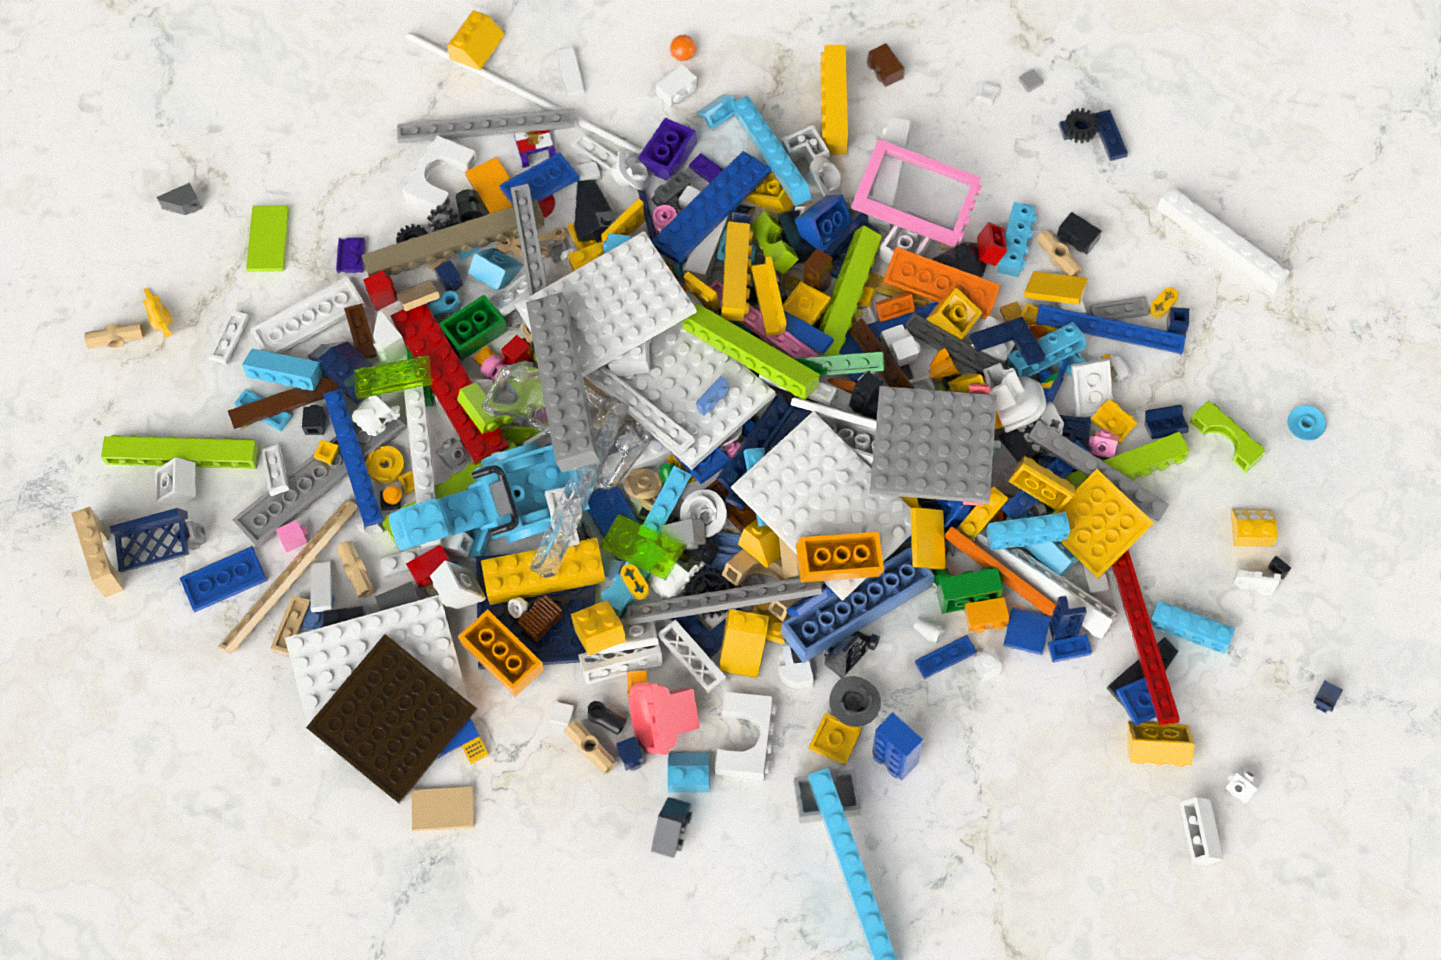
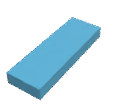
M245 389L236 400L235 405L240 407L263 398ZM283 412L261 421L282 432L291 420L292 415L288 412Z

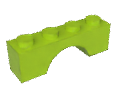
M764 211L750 227L754 232V238L759 242L758 246L764 251L763 256L765 258L772 257L775 272L778 270L784 275L799 258L794 249L782 240L777 242L782 227L775 217Z
M1209 400L1193 414L1190 423L1203 435L1219 433L1226 436L1234 446L1232 461L1246 473L1263 458L1266 452L1259 442H1255L1249 436L1247 431L1239 428L1231 417L1226 416L1216 404H1212Z

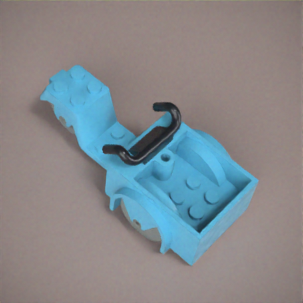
M535 442L481 460L482 466L472 471L475 483L468 485V490L443 498L431 499L391 512L389 523L396 545L401 550L447 538L480 527L481 531L490 528L493 540L505 537L508 544L554 529L545 496L547 490L565 487L572 515L590 508L577 469L562 473L555 460L553 444L540 448L539 443Z

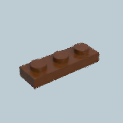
M358 304L345 307L344 312L355 349L366 359L376 357L377 352L373 345L374 342L363 305Z

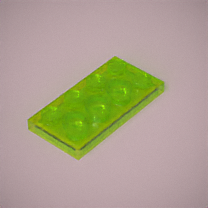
M429 355L354 370L357 399L432 385Z

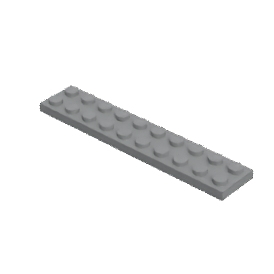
M399 418L386 423V429L377 436L368 435L356 422H353L364 461L367 460L368 455L373 450L380 449V447L386 445L406 428ZM334 437L331 441H329L330 443L339 445L337 437ZM339 450L332 465L317 460L312 455L287 475L289 490L271 496L269 491H267L232 519L233 522L259 548L277 533L275 529L291 522L348 475L341 450Z

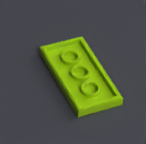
M288 205L252 206L246 264L247 272L284 271L289 218Z

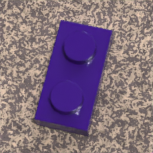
M702 153L689 164V169L709 183L724 170Z

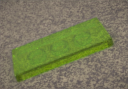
M618 514L599 548L666 581L685 546Z

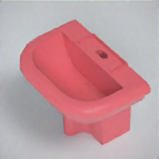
M639 682L630 689L629 708L633 730L639 745L645 751L652 754L667 755L669 750L676 745L679 734L700 728L692 688H679L669 691L666 687L658 686L656 683Z

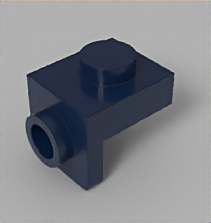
M1324 680L1313 700V703L1317 704L1315 708L1324 713H1327V711L1333 712L1343 689Z

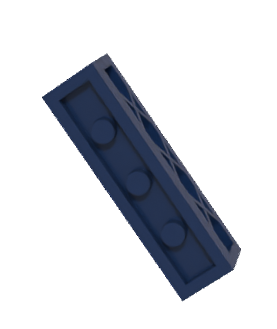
M861 212L824 251V253L832 257V265L839 264L840 268L837 271L832 270L831 276L835 279L838 278L844 262L840 255L847 253L855 231L862 226H866L879 234V229L868 223V215Z
M1067 596L1058 597L1049 623L1052 641L1078 636L1087 613L1086 606L1069 609Z

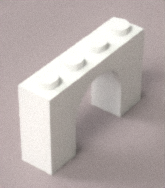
M437 135L435 140L429 144L426 154L421 157L418 167L412 171L410 180L403 186L402 192L405 201L429 211L431 209L436 210L437 205L441 209H443L444 205H447L448 209L451 204L449 192L430 185L427 182V178L433 170L444 166L452 167L465 173V171L472 169L477 161L475 151Z
M724 692L722 716L745 719L752 722L759 730L760 737L755 746L746 751L738 752L717 749L715 775L764 780V773L768 774L769 762L766 761V755L771 754L772 742H768L769 735H773L774 723H770L771 716H775L776 711L773 697Z

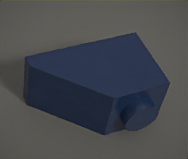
M739 204L732 213L731 222L748 223L751 225L756 207Z

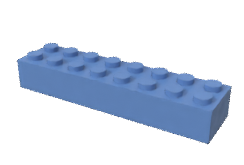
M912 546L884 562V571L879 577L866 578L843 601L835 593H832L802 615L793 616L782 623L781 634L803 664L932 587L935 576L931 570L913 567Z

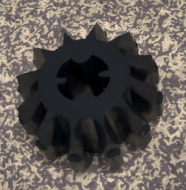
M437 205L436 210L431 209V215H428L427 219L430 221L428 227H433L432 232L458 224V221L455 220L458 215L452 214L453 208L448 211L446 210L447 205H444L443 209Z

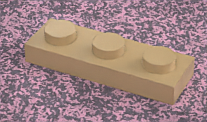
M292 595L271 645L272 651L289 656L285 638L300 633L311 600Z

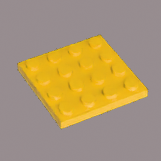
M1098 469L1075 490L1073 497L1059 512L1055 510L1052 513L1066 512L1070 533L1066 540L1060 542L1097 579L1154 525V522Z

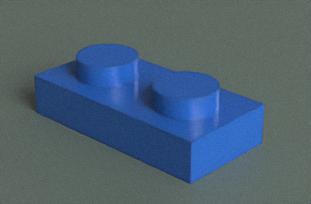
M1087 634L1055 640L1047 644L1052 663L1092 654Z

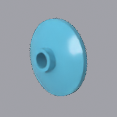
M1303 405L1296 407L1290 412L1287 425L1295 437L1305 441H1312L1323 435L1326 429V420L1318 409Z

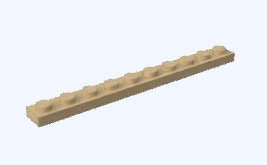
M345 500L218 645L222 651L231 654L240 647L242 640L253 632L255 625L266 617L268 610L279 602L282 594L290 590L295 579L303 575L308 564L316 560L317 554L321 549L329 545L330 539L334 534L339 533L343 528L342 525L354 516L355 510L358 508L354 502Z

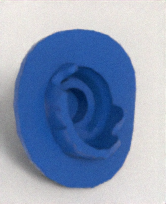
M937 499V503L940 504V510H943L944 528L952 520L964 521L970 513L971 505H965L963 501Z

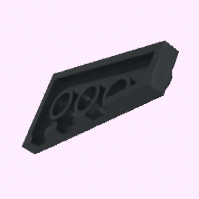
M1164 637L1157 645L1166 671L1179 651ZM1139 659L1106 687L1122 706L1123 704L1116 690L1144 678Z

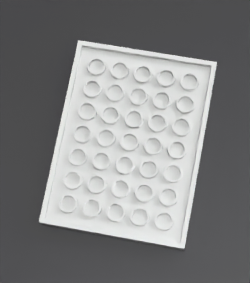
M645 231L515 304L517 311L531 332L526 302L563 292L569 305L583 377L697 312L695 306Z
M682 320L649 339V373L619 376L618 378L694 437L695 442L681 454L625 410L692 470L773 399L776 394L773 389L742 363L682 329ZM607 363L606 365H604V367L610 371V368ZM720 376L727 379L730 390L724 398H721L716 403L712 411L703 416L698 412L696 401Z
M814 411L731 487L796 554V543L800 537L879 532L884 562L911 536L910 507L899 496L870 494L872 469ZM866 578L823 582L843 601Z
M440 595L285 638L307 725L384 634L469 701ZM309 731L315 754L332 750Z

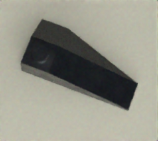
M595 179L577 181L574 221V230L578 242L602 240L601 234L616 221L613 211Z
M857 636L848 638L826 651L824 654V665L842 679L866 654L869 644Z

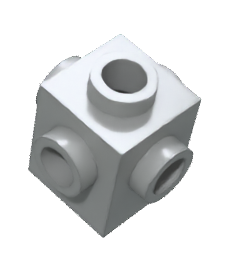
M455 438L445 440L442 446L435 451L444 465L450 469L462 465L466 458L470 456L462 441Z
M193 521L185 522L188 549H199L200 545L207 543L204 527ZM179 526L173 528L175 535L179 531Z

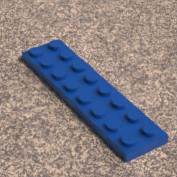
M742 151L651 240L657 251L680 264L771 173V168L745 151Z

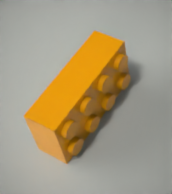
M879 532L800 537L796 543L801 583L879 577L884 571Z
M488 609L458 636L461 645L514 697L544 671L542 662Z

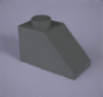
M190 183L157 196L161 208L186 216L202 209Z

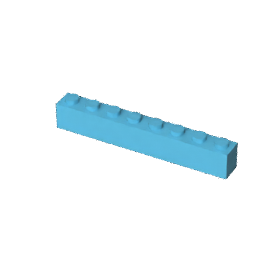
M748 95L733 102L732 106L736 118L767 165L771 168V171L795 207L812 199L807 182Z

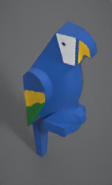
M1069 358L1064 360L1056 374L1042 370L1040 375H1038L1039 383L1043 387L1046 403L1049 401L1053 403L1063 382V375L1070 361Z

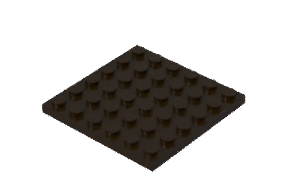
M384 634L306 728L400 804L478 709Z

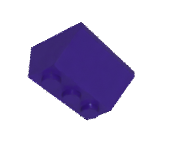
M664 118L638 156V160L656 177L668 181L672 175H676L697 145L696 130Z

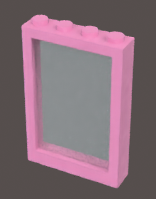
M878 139L851 208L955 248L957 241L961 243L964 232L961 231L962 227H967L970 216L967 214L969 210L973 211L976 201L973 200L974 196H978L982 185H979L981 177Z

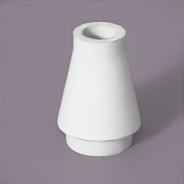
M920 618L914 624V629L922 634L930 643H939L944 635V630L940 625L924 621Z

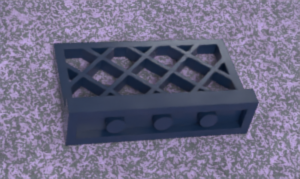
M174 508L110 526V534L115 536L118 572L122 573L189 555L185 519H188V512ZM179 523V531L175 535L170 530L174 524ZM158 528H161L164 530V532L161 535V537L157 539L153 535L155 534ZM144 532L147 534V537L141 544L137 539ZM168 534L174 537L169 546L163 543ZM128 537L130 539L126 548L122 546L121 538ZM151 538L157 542L152 551L146 547ZM177 541H179L182 546V551L176 553L172 549L176 545ZM134 543L140 546L135 555L129 552ZM160 546L167 549L162 557L156 555ZM145 550L149 553L146 561H141L139 557ZM128 554L133 559L128 566H124V559Z

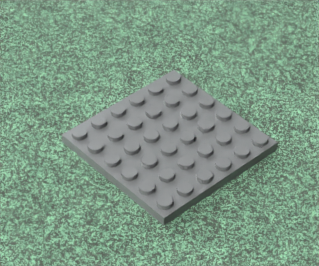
M880 386L870 494L989 504L997 395Z

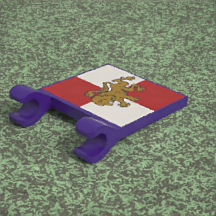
M549 130L513 133L523 168L530 166L527 156L529 154L548 150L549 157L556 155Z

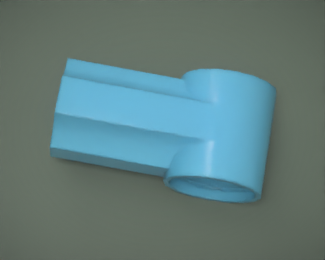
M447 291L439 299L426 303L434 318L446 313L454 314L461 309V302L454 291Z

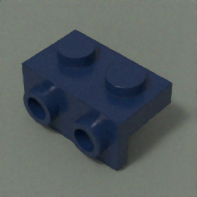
M1181 404L1145 411L1144 425L1151 439L1167 437L1177 432L1185 434L1189 431V426L1183 417V406Z

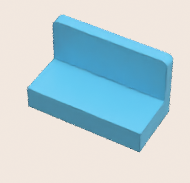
M723 94L696 113L698 116L704 117L710 129H714L735 114L732 106L735 99L733 95Z
M480 527L472 529L470 537L474 542L468 557L476 559V556H485L492 535L490 528L482 531Z

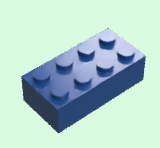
M892 712L875 730L872 749L873 758L880 765L883 763L888 768L891 776L894 778L898 777L902 781L918 765L923 739Z

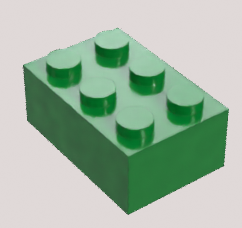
M485 294L438 324L452 349L461 360H464L508 331L505 319Z
M991 567L983 568L977 572L965 571L955 576L953 574L944 575L942 578H939L937 596L942 614L962 611L966 603L1001 598L1003 593L998 568L992 569Z

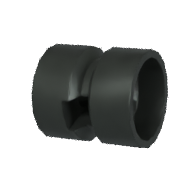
M466 189L456 194L455 198L461 222L483 216L479 195L476 190Z

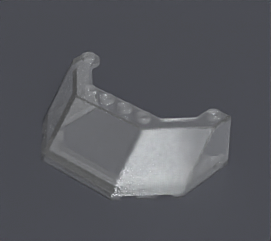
M522 361L502 367L482 408L492 417L508 415L528 421L534 425L536 430L547 433L551 438L538 368L532 367L533 364L529 361ZM584 384L592 424L610 428L611 430L606 447L597 446L600 462L593 464L599 473L596 477L598 485L603 489L610 490L618 485L650 444L651 440L647 436L644 437V430L641 425L635 424V419L623 408Z

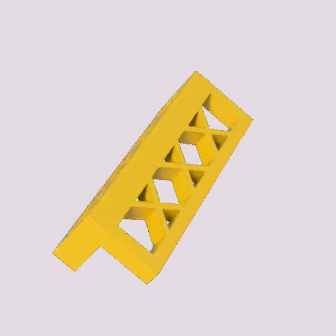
M766 257L765 264L752 266L751 272L765 335L771 336L784 334L787 323L772 257Z

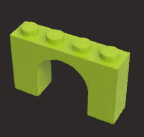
M523 361L507 368L504 377L517 396V401L513 404L500 405L494 403L486 396L477 382L460 389L457 400L482 434L488 431L492 432L503 424H510L514 419L525 417L529 412L535 409L540 410L545 406L542 386Z

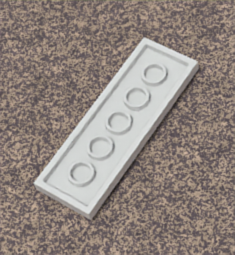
M348 276L251 328L250 331L262 351L281 354L345 319V307L362 304L364 308L366 305Z

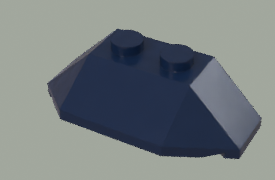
M348 341L322 344L308 355L310 360L320 362L322 371L357 405L372 394L373 365Z

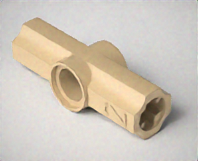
M1044 230L1036 237V242L1050 256L1051 263L1058 266L1065 275L1078 277L1082 273L1083 268L1071 256L1068 247L1060 243L1049 230Z
M141 322L123 326L114 323L107 325L105 329L85 332L84 338L88 349L102 346L118 348L124 342L144 339V331Z
M352 541L340 543L336 548L343 561V567L348 579L352 582L358 597L366 598L374 592L373 586L367 576V570L361 557L359 558Z
M577 719L570 722L564 729V733L582 751L583 755L589 758L604 775L613 770L617 762L598 743L597 738L592 736ZM588 744L595 745L593 750L585 749Z

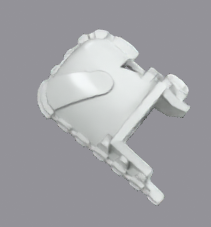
M387 381L378 390H375L372 395L370 394L369 398L353 412V421L363 431L367 432L368 435L377 436L386 429V423H390L393 419L397 420L400 417L399 406L389 408L381 400L386 393L385 388L389 384Z
M675 552L666 553L663 557L664 561L660 564L661 568L659 570L655 568L650 574L651 576L648 579L650 588H653L665 600L677 598L681 591L685 589V584L690 583L689 579L694 578V573H698L705 563L695 564L687 573L674 562Z

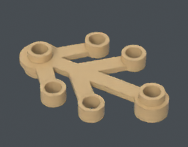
M557 227L553 232L539 234V241L553 240L555 243L561 240L566 241L567 234L563 228ZM511 236L504 241L496 242L497 249L504 254L512 252L523 260L522 250L517 247L521 246L520 239H515L517 236ZM540 246L541 252L547 251L542 253V258L549 257V248L547 246Z

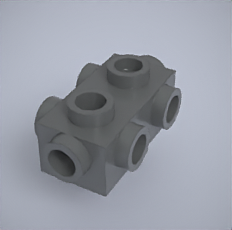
M682 172L672 175L666 184L660 185L655 189V194L651 198L653 204L657 207L670 205L678 213L675 204L679 201V197L687 186H690L689 176Z

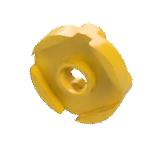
M382 446L376 451L373 450L368 455L366 467L369 476L374 481L393 484L403 474L405 462L398 449L392 446ZM386 461H389L390 466L387 468H383L381 464H385Z

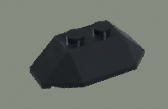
M963 242L932 259L980 278L984 276L986 264L979 258L978 243Z

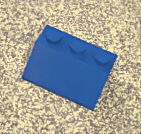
M843 194L824 196L798 216L795 222L803 239L816 249L825 251L851 224L852 220Z

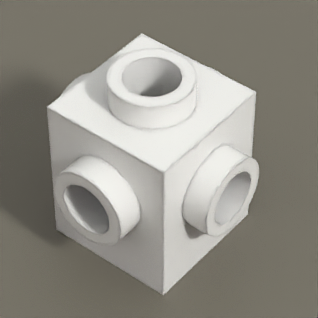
M1241 767L1238 772L1234 770L1227 780L1230 783L1226 789L1233 797L1247 803L1262 781L1255 777L1252 771Z

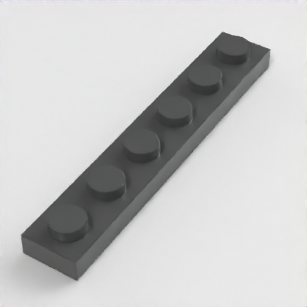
M915 313L904 325V329H907L911 335L937 350L945 347L950 355L949 357L976 373L980 372L983 377H985L983 369L1000 363L981 351L977 352L974 347ZM1002 364L1004 370L1009 369L1007 366Z

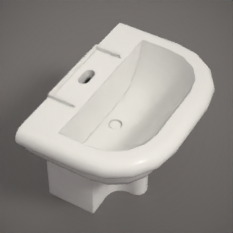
M1001 363L983 369L986 385H989V395H997L996 409L1006 433L1036 421L1044 413L1046 398L1043 387L1038 381L1027 376L1018 377L1014 368L1004 370Z

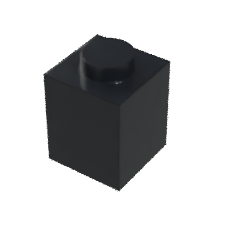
M310 405L303 407L302 429L305 435H324L326 414L322 406Z
M705 540L706 544L698 545L697 549L685 548L683 553L694 561L711 565L719 548Z

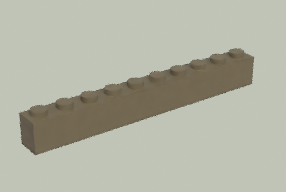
M535 199L532 202L538 230L544 226V217L538 201ZM510 207L363 254L362 259L367 274L371 276L383 270L386 276L398 275L408 269L414 270L424 264H433L442 258H451L461 252L467 253L477 247H486L495 241L501 242L508 237L519 236L514 207Z

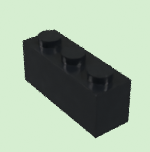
M800 210L778 213V222L782 227L781 236L783 242L793 248L799 258L795 264L806 262L816 250L799 234L795 219L800 216Z

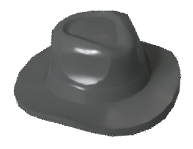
M848 676L840 679L834 685L830 693L829 705L831 712L841 723L859 727L869 724L877 717L881 708V698L876 687L869 681L857 676Z

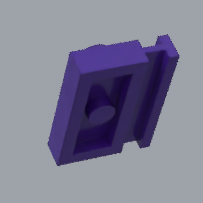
M338 238L337 273H364L362 255L365 254V238Z

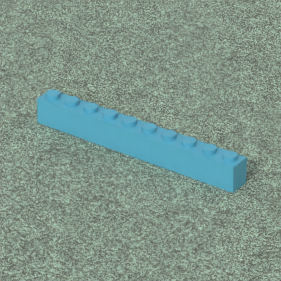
M826 768L811 773L807 778L872 960H897L830 771Z

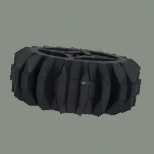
M707 566L705 572L699 569V574L694 573V578L689 579L690 583L685 584L683 597L708 593L707 588L710 592L734 589V584L722 576L723 570L717 573L716 567L713 571H710V568ZM702 583L703 588L694 594L696 587ZM728 609L702 613V618L704 619L707 614L710 616V619H713V614L720 618L721 611L727 613Z

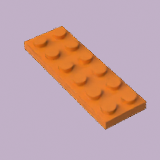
M895 247L883 280L885 284L938 303L957 287L983 312L979 318L984 320L990 316L1001 286L1000 284Z

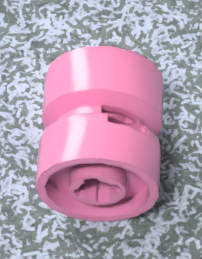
M661 205L653 213L656 234L661 232L677 216L676 210L670 205Z
M493 354L485 360L480 371L485 377L492 379L499 389H504L506 387L504 377L507 368L511 366L507 363L505 364V361L497 354Z

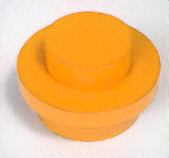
M388 486L383 491V498L388 504H397L402 498V491L397 486Z

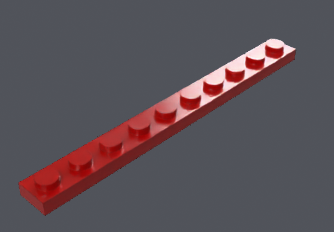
M1127 550L1111 567L1159 726L1179 723L1180 718L1131 556L1129 550Z

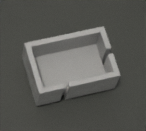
M855 769L837 771L836 781L833 783L845 816H858L861 814V804ZM808 776L794 777L793 784L800 824L822 821L807 778Z

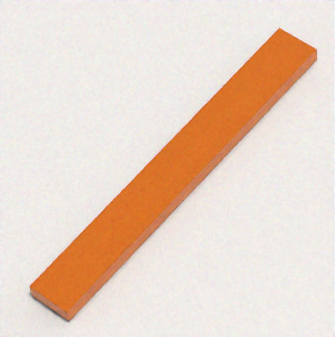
M953 526L950 527L944 535L945 539L982 567L998 568L1000 579L1003 583L1044 614L1052 617L1056 606L1055 603Z

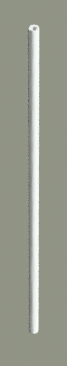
M411 32L407 34V39L449 59L448 51ZM451 60L548 110L562 109L484 69L477 70ZM574 115L576 124L638 155L642 152V148Z

